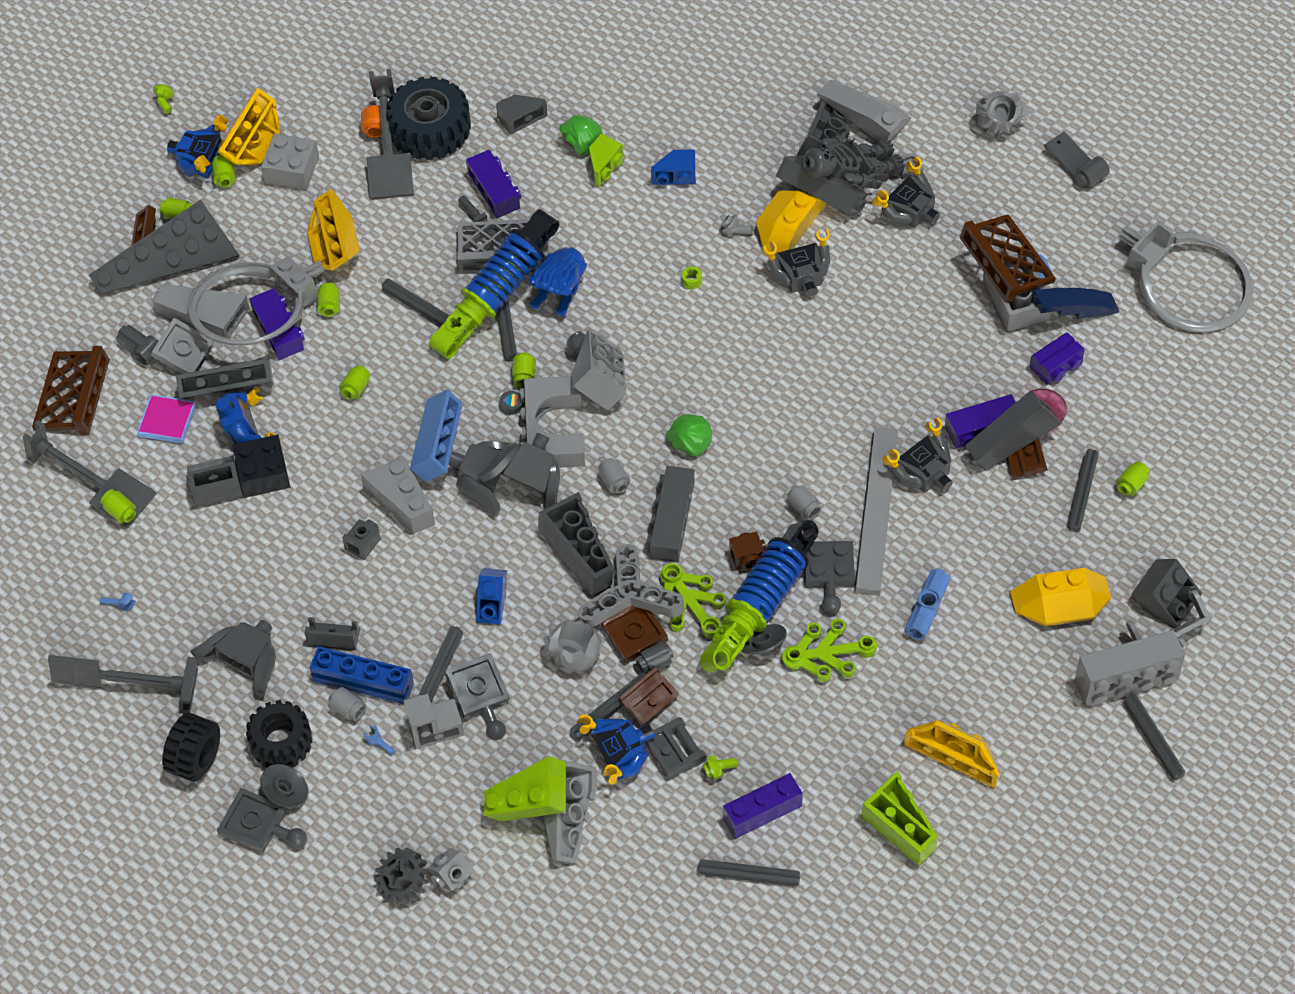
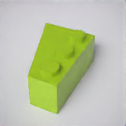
M548 756L485 790L484 816L503 822L566 812V762Z
M897 771L863 803L862 818L914 863L920 866L936 850L938 835L924 812L919 809L913 799L914 796L906 788L901 780V775Z

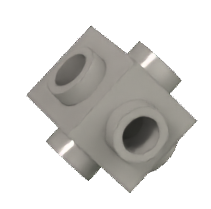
M449 848L446 852L437 855L433 863L428 867V870L433 875L431 877L433 883L440 889L445 888L450 891L462 887L466 882L465 879L475 871L462 852L453 848Z

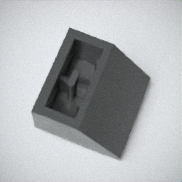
M234 455L187 466L191 492L196 507L243 496Z
M1156 559L1132 592V596L1145 612L1176 628L1181 625L1194 606L1189 592L1196 590L1200 596L1202 592L1177 559Z

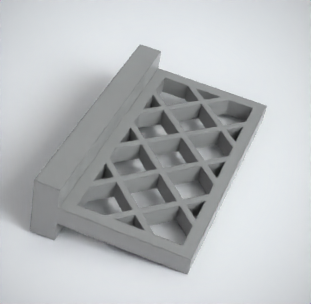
M530 219L458 223L457 260L459 274L477 273L480 269H483V265L488 262L491 256H494L495 252L486 251V249L492 244L499 249L501 244L497 240L501 236L507 237L509 235L508 231L511 228L522 230ZM489 229L499 231L493 237L485 233ZM463 230H474L476 233L468 238L463 234ZM480 236L487 240L482 246L474 242ZM548 241L543 246V249H541L545 257L543 260L538 261L534 269H537L539 265L546 261ZM469 245L476 249L475 252H463Z

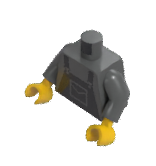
M914 157L912 161L915 167L911 161H908L905 166L906 170L913 172L914 175L910 174L890 195L886 191L880 190L877 192V196L873 198L872 203L877 207L882 206L883 214L894 224L917 227L924 219L935 224L940 217V213L934 209L935 194L924 172L919 170L922 166L921 159Z
M825 229L826 238H820L818 230L815 233V238L819 241L820 246H817V243L775 253L777 245L774 242H770L772 252H768L766 246L763 245L761 253L769 259L767 263L772 277L782 285L788 286L791 292L803 290L807 297L815 296L818 293L817 286L822 284V277L827 275L830 265L829 245H826V240L830 235L828 229Z
M938 417L934 418L935 429L930 421L925 424V429L933 433L932 437L927 435L901 456L897 450H889L888 454L892 460L888 455L882 457L883 464L892 466V472L902 485L916 489L919 488L923 492H927L935 485L945 492L952 486L953 481L948 477L951 456L945 437L939 431L942 428V421Z

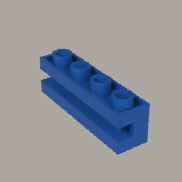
M319 646L309 667L310 671L313 672L312 679L314 682L338 688L344 687L350 691L404 704V700L409 698L414 685L411 669Z

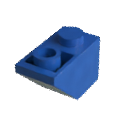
M695 149L672 150L651 167V184H696Z
M483 568L479 574L476 622L501 624L506 597L507 570Z

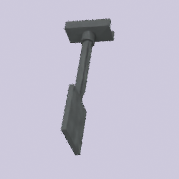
M387 69V76L377 77L374 76L373 71H369L373 97L379 99L384 154L381 156L366 157L370 199L414 195L410 153L393 154L391 130L386 118L388 99L395 92L391 69Z
M38 420L34 423L36 432L32 437L26 433L23 436L26 459L35 463L41 455L49 456L99 488L100 490L89 501V504L112 519L114 518L103 509V505L100 503L101 498L110 489L120 491L136 505V515L128 523H120L126 528L130 527L157 495L156 491L120 468L108 480L102 479L54 448L53 444L47 440L45 424Z
M56 655L48 656L51 681L53 683L101 688V679L113 682L171 688V690L180 691V711L191 712L198 675V658H187L183 676L173 675L172 677L101 670L99 660Z

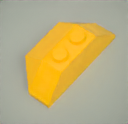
M257 87L220 142L218 153L235 165H261L273 135L280 134L281 132L276 110V100Z
M330 189L314 200V210L310 217L307 234L314 263L321 261L325 270L333 271L360 251L351 214L334 190Z
M803 190L778 191L756 220L762 246L765 245L767 251L772 252L770 242H774L777 245L775 253L794 249L826 205V202Z
M1087 568L1036 574L1010 590L1015 614L1023 615L1029 620L1044 626L1093 620L1111 600L1106 577Z
M942 720L929 722L906 731L904 745L996 788L999 771L988 742L984 741L979 735L967 733L956 724L946 723Z

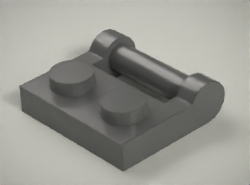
M681 717L653 730L656 737L645 742L668 779L707 760V755L698 748L685 728L686 724ZM674 732L679 735L691 755L685 756L671 733Z

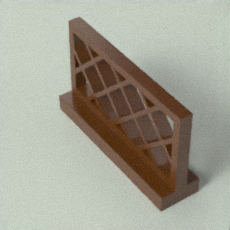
M1009 214L977 224L972 220L964 223L960 235L961 241L1006 303L1013 301L1017 294L1055 282L1056 277ZM1006 223L1010 231L997 228V225ZM981 230L991 232V237L983 235ZM994 234L1007 237V241L1003 242L994 239ZM1009 240L1019 241L1022 247L1009 244ZM991 245L1003 248V253L994 251ZM1006 250L1018 253V258L1006 255ZM1021 256L1031 257L1034 263L1021 260ZM1003 261L1015 264V269L1006 267ZM1018 266L1030 269V275L1017 271ZM1036 271L1042 273L1045 276V278L1041 279L1032 276L1033 272ZM1015 277L1026 280L1028 282L1026 284L1019 285Z
M93 346L92 351L53 352L32 425L34 431H36L34 423L37 420L42 422V419L51 413L54 418L47 423H43L45 424L46 431L78 430L80 435H89L110 360L102 346ZM59 359L70 360L64 366L58 368ZM83 359H89V362L82 368L77 365ZM75 366L78 370L67 378L64 373ZM83 375V382L75 387L72 382ZM59 376L65 379L57 386H52L53 381ZM70 385L72 387V390H70L64 396H61L58 393L66 386ZM56 394L59 399L48 406V399ZM78 394V401L70 406L66 401ZM62 404H65L67 409L56 416L53 411ZM72 413L74 415L72 423L61 422L69 414Z

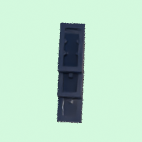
M1049 288L1035 290L1032 295L1040 313L1057 311L1059 316L1075 314L1077 319L1119 312L1112 294L1096 289Z

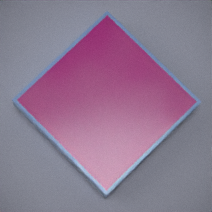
M150 395L137 431L138 437L183 444L196 409L195 401Z

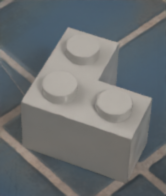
M428 694L414 695L404 700L408 724L416 749L464 736L463 725L455 699L440 700L436 704L431 705Z

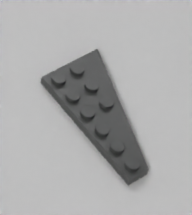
M199 200L89 274V277L100 293L105 294L240 255L206 206Z

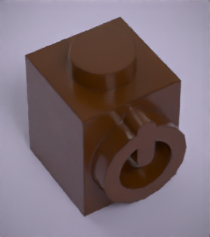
M757 531L752 533L745 532L737 537L729 538V552L736 571L741 569L751 571L756 561L766 549V543L764 539L760 540Z

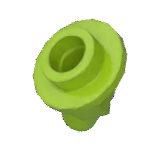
M165 84L154 86L153 92L157 97L158 104L165 114H169L172 108L167 101L174 97V92L171 90V87Z
M716 755L706 757L707 762L703 764L708 778L713 776L716 781L723 777V769L736 768L738 761L736 758L717 760Z

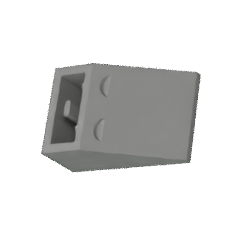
M588 330L572 372V385L607 411L626 394L624 354L618 347H613L607 343L600 334H595Z

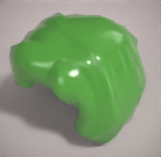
M585 115L572 116L559 127L562 136L566 137V141L574 146L575 152L582 156L589 154L591 144L601 133L603 134L601 126L594 119Z
M686 414L681 415L673 422L670 430L666 432V438L675 449L682 450L688 455L696 457L701 456L712 442V429L710 423L703 416Z

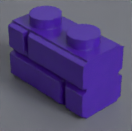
M1068 332L1064 333L1031 356L1030 369L1036 375H1039L1045 384H1049L1054 380L1059 381L1071 368L1075 370L1081 366L1085 351L1084 347L1075 341Z

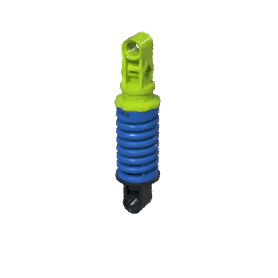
M539 209L533 213L520 232L511 229L504 241L505 243H501L499 249L494 252V256H491L488 262L483 265V269H480L477 272V276H474L472 281L461 290L464 299L461 303H457L454 312L447 318L439 330L432 335L429 347L446 359H451L476 327L482 325L484 317L487 316L494 319L498 311L497 308H501L503 302L508 300L507 295H512L514 293L513 288L517 289L519 287L518 282H523L525 280L524 275H529V269H534L538 261L544 259L545 255L541 249L557 232L560 225L559 221Z
M806 520L791 524L782 538L773 537L769 540L765 552L756 561L755 566L752 567L750 573H748L741 586L737 589L736 594L725 605L728 615L723 618L722 626L714 634L712 641L701 654L700 664L705 671L714 672L728 669L737 654L745 646V643L751 640L754 635L753 632H763L767 627V621L772 618L773 613L776 612L778 606L782 603V599L786 597L787 592L790 591L796 579L799 578L801 571L805 570L809 565L806 552L819 534L818 526L814 521Z

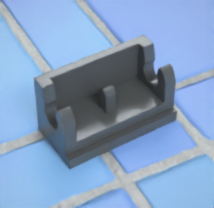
M308 617L309 627L305 628L308 646L356 650L360 633L357 621H352V626L316 623L313 617Z

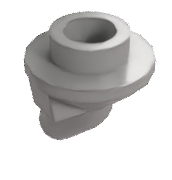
M736 214L733 216L728 215L721 223L723 227L722 233L729 235L733 233L753 234V226L738 225L739 220Z

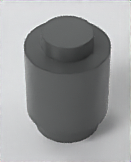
M659 642L640 652V655L635 659L642 673L648 674L655 667L659 671L672 664L671 658L674 655L668 644L663 645L662 642Z

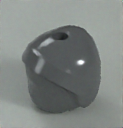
M581 331L572 334L566 343L568 352L574 357H578L585 338V334Z

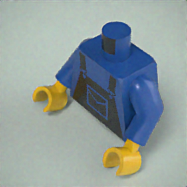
M218 115L215 117L213 124L208 128L186 131L180 142L170 140L167 145V152L175 154L178 167L187 176L191 177L197 174L209 178L212 173L211 164L213 159L220 155L218 153V147L222 141L220 132L227 130L225 124L229 121L223 115Z
M257 387L248 394L245 392L224 394L215 402L221 424L235 444L261 438L258 435L250 408L246 403L248 402L250 405L255 406L263 399V397L257 396L261 391ZM268 432V434L265 437L273 436L276 434L273 432Z
M581 715L577 724L582 723L585 725H582L579 731L581 734H587L592 729L593 732L591 734L607 763L603 776L611 775L608 783L614 785L619 779L637 775L645 759L649 756L643 743L656 737L650 724L648 723L635 730L629 719H592L589 715Z

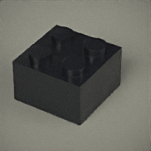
M278 434L232 445L244 498L291 488Z

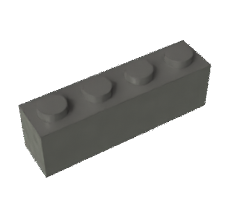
M268 358L175 375L181 399L274 382Z
M666 466L665 475H660L659 488H661V494H656L655 508L658 509L656 514H652L650 528H653V533L648 534L646 548L650 549V558L679 562L695 484V469Z

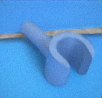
M127 592L123 594L121 599L100 598V603L117 605L124 611H129L136 601L132 600L133 596Z
M370 726L374 735L368 736L366 733H363L369 745H378L391 756L396 752L381 739L376 726Z

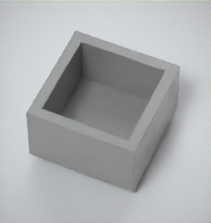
M274 134L261 165L264 183L307 191L319 159L316 140Z

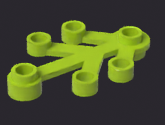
M675 563L665 565L660 572V579L665 584L663 589L673 592L675 587L678 593L682 595L685 610L681 615L671 617L670 628L675 632H680L684 629V615L688 605L701 623L702 634L712 639L714 634L720 629L721 623L716 617H708L698 601L711 603L715 609H722L726 605L725 595L720 592H706L710 591L713 587L711 576L684 573L683 569ZM675 575L676 577L670 578L668 576ZM708 581L709 584L703 585L702 582ZM685 583L698 585L702 591L688 589ZM716 599L723 600L720 603L715 602ZM676 621L681 622V624L678 626L674 625L673 623ZM709 628L715 629L714 631H707Z
M836 618L832 620L830 631L817 648L807 650L812 641L821 636V626L816 622L808 624L806 634L798 645L789 646L783 651L782 660L788 668L796 670L802 667L815 675L821 682L830 680L831 668L829 666L841 672L843 677L851 678L855 675V664L852 661L843 662L835 656L858 652L862 657L870 658L877 651V642L871 636H863L858 642L831 646L837 637L845 632V622L842 619ZM835 625H840V626H842V628H841V629H836V628H834V626H835ZM817 629L818 632L812 633L810 630ZM863 643H870L871 645L865 646ZM790 655H798L799 657L792 658ZM819 659L829 666H818L810 660ZM850 667L852 671L847 672L844 668ZM826 671L828 674L823 676L820 672Z

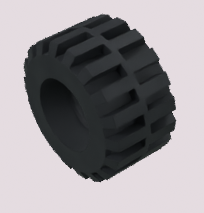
M276 700V704L267 702L264 708L258 707L256 709L257 714L252 713L249 717L251 722H247L246 736L252 755H254L258 763L262 762L264 767L275 764L286 766L290 764L293 766L298 765L297 760L301 759L303 761L306 758L305 752H310V743L313 740L305 712H301V708L298 705L292 706V702L289 701L282 704L281 700ZM278 729H289L292 731L286 739L281 741H270L267 739L273 731Z
M189 712L180 716L172 726L164 744L162 755L163 769L168 773L192 782L200 780L211 767L219 748L220 726H218V723Z

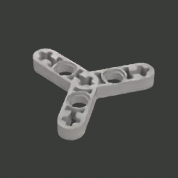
M625 544L616 551L618 585L579 607L577 614L579 621L582 620L584 623H589L592 628L631 605L669 617L681 615L685 610L681 594L641 582L637 548L634 545ZM626 555H629L630 562L625 561ZM627 571L635 572L634 575L630 577L623 576V574ZM651 595L658 597L654 601L645 600L648 596ZM607 601L616 602L611 607L604 606V603Z

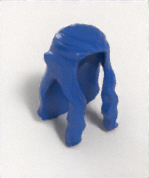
M564 247L547 255L546 261L539 265L534 274L529 278V282L533 287L540 288L539 294L530 303L532 309H539L540 304L544 303L547 299L548 293L552 292L553 294L563 295L556 313L557 316L565 317L568 306L571 303V297L576 293L580 279L587 266L581 252L573 247Z

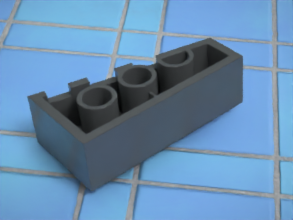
M577 492L540 511L538 530L591 595L611 586L614 567L604 545L601 544L595 526L591 523L588 510L582 503L580 493Z

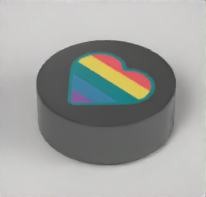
M517 391L503 393L500 397L501 410L507 414L520 412L521 407H523L520 393Z

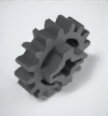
M407 847L404 850L396 848L395 854L387 852V860H379L382 867L376 868L375 871L380 876L375 878L374 882L381 884L376 890L383 894L382 897L397 905L399 902L406 905L409 902V898L414 901L417 900V892H425L422 885L428 884L429 881L424 876L429 874L430 870L423 868L426 866L427 861L421 858L422 855L420 853L413 852V850Z

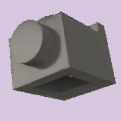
M359 519L348 534H344L342 537L345 550L365 560L381 540L378 525L369 519L366 522Z

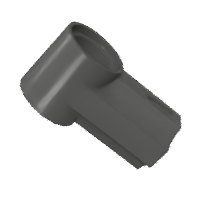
M124 325L119 329L116 336L117 342L130 350L141 364L147 365L154 359L151 353L158 343L155 337L151 335L146 337L131 325Z

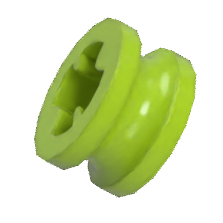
M694 266L685 268L682 272L683 286L687 289H696L701 286V270Z

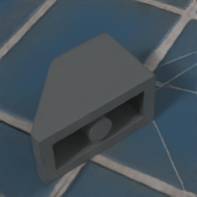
M512 95L496 104L497 118L510 134L548 116L547 102L541 98Z

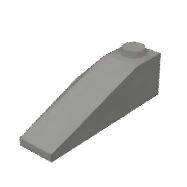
M829 80L817 93L818 97L878 142L881 139L887 138L888 141L892 140L911 120L910 116L895 105L833 80Z
M562 760L566 762V812L544 815L543 817L553 861L575 864L583 839L582 827L584 821H588L590 814L587 812L590 800H594L596 793V767Z

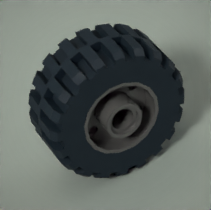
M430 76L427 79L418 77V80H409L406 82V85L399 86L387 102L386 109L388 111L386 112V118L389 122L392 142H394V146L398 150H402V153H410V155H413V158L420 160L421 157L426 158V160H433L434 157L443 158L445 154H452L456 151L457 147L460 148L470 134L471 121L466 95L456 84H449V81L442 78L439 80L437 77Z

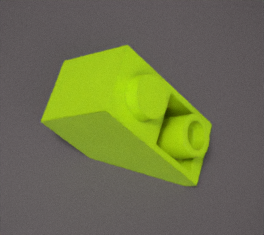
M602 133L589 147L590 165L597 187L610 178L612 171L623 163L625 157L623 144Z

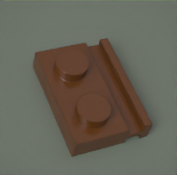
M1040 438L1008 457L1014 480L1021 476L1027 477L1048 470Z
M655 667L620 696L618 701L626 707L625 709L642 727L672 702L679 693Z

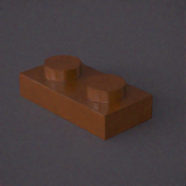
M148 205L136 214L131 246L153 232V227L156 223V208Z

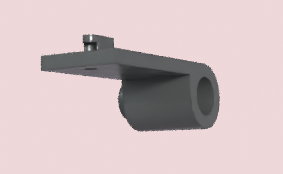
M1065 131L1044 145L1081 187L1089 188L1110 173L1109 166L1102 157L1096 156L1090 159Z

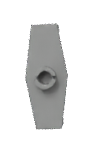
M1196 590L1190 591L1189 594L1199 617L1171 629L1174 630L1182 647L1187 645L1182 634L1211 620ZM1131 620L1127 621L1126 626L1132 640L1142 639L1134 622Z

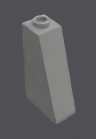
M165 284L160 292L158 291L153 299L157 315L170 320L176 318L197 330L191 323L188 315V302L194 288ZM205 290L197 304L198 319L212 333L230 338L250 309L247 296L238 293Z

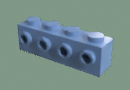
M448 389L427 399L410 469L425 482L438 478L447 472L463 403Z

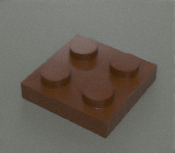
M632 605L601 623V627L625 663L638 657L639 653L659 642L663 644L668 641V635L653 613Z

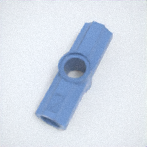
M938 568L935 570L931 569L922 591L918 594V601L905 629V632L911 638L917 640L926 638L931 624L938 614L939 605L951 579V576L946 571Z

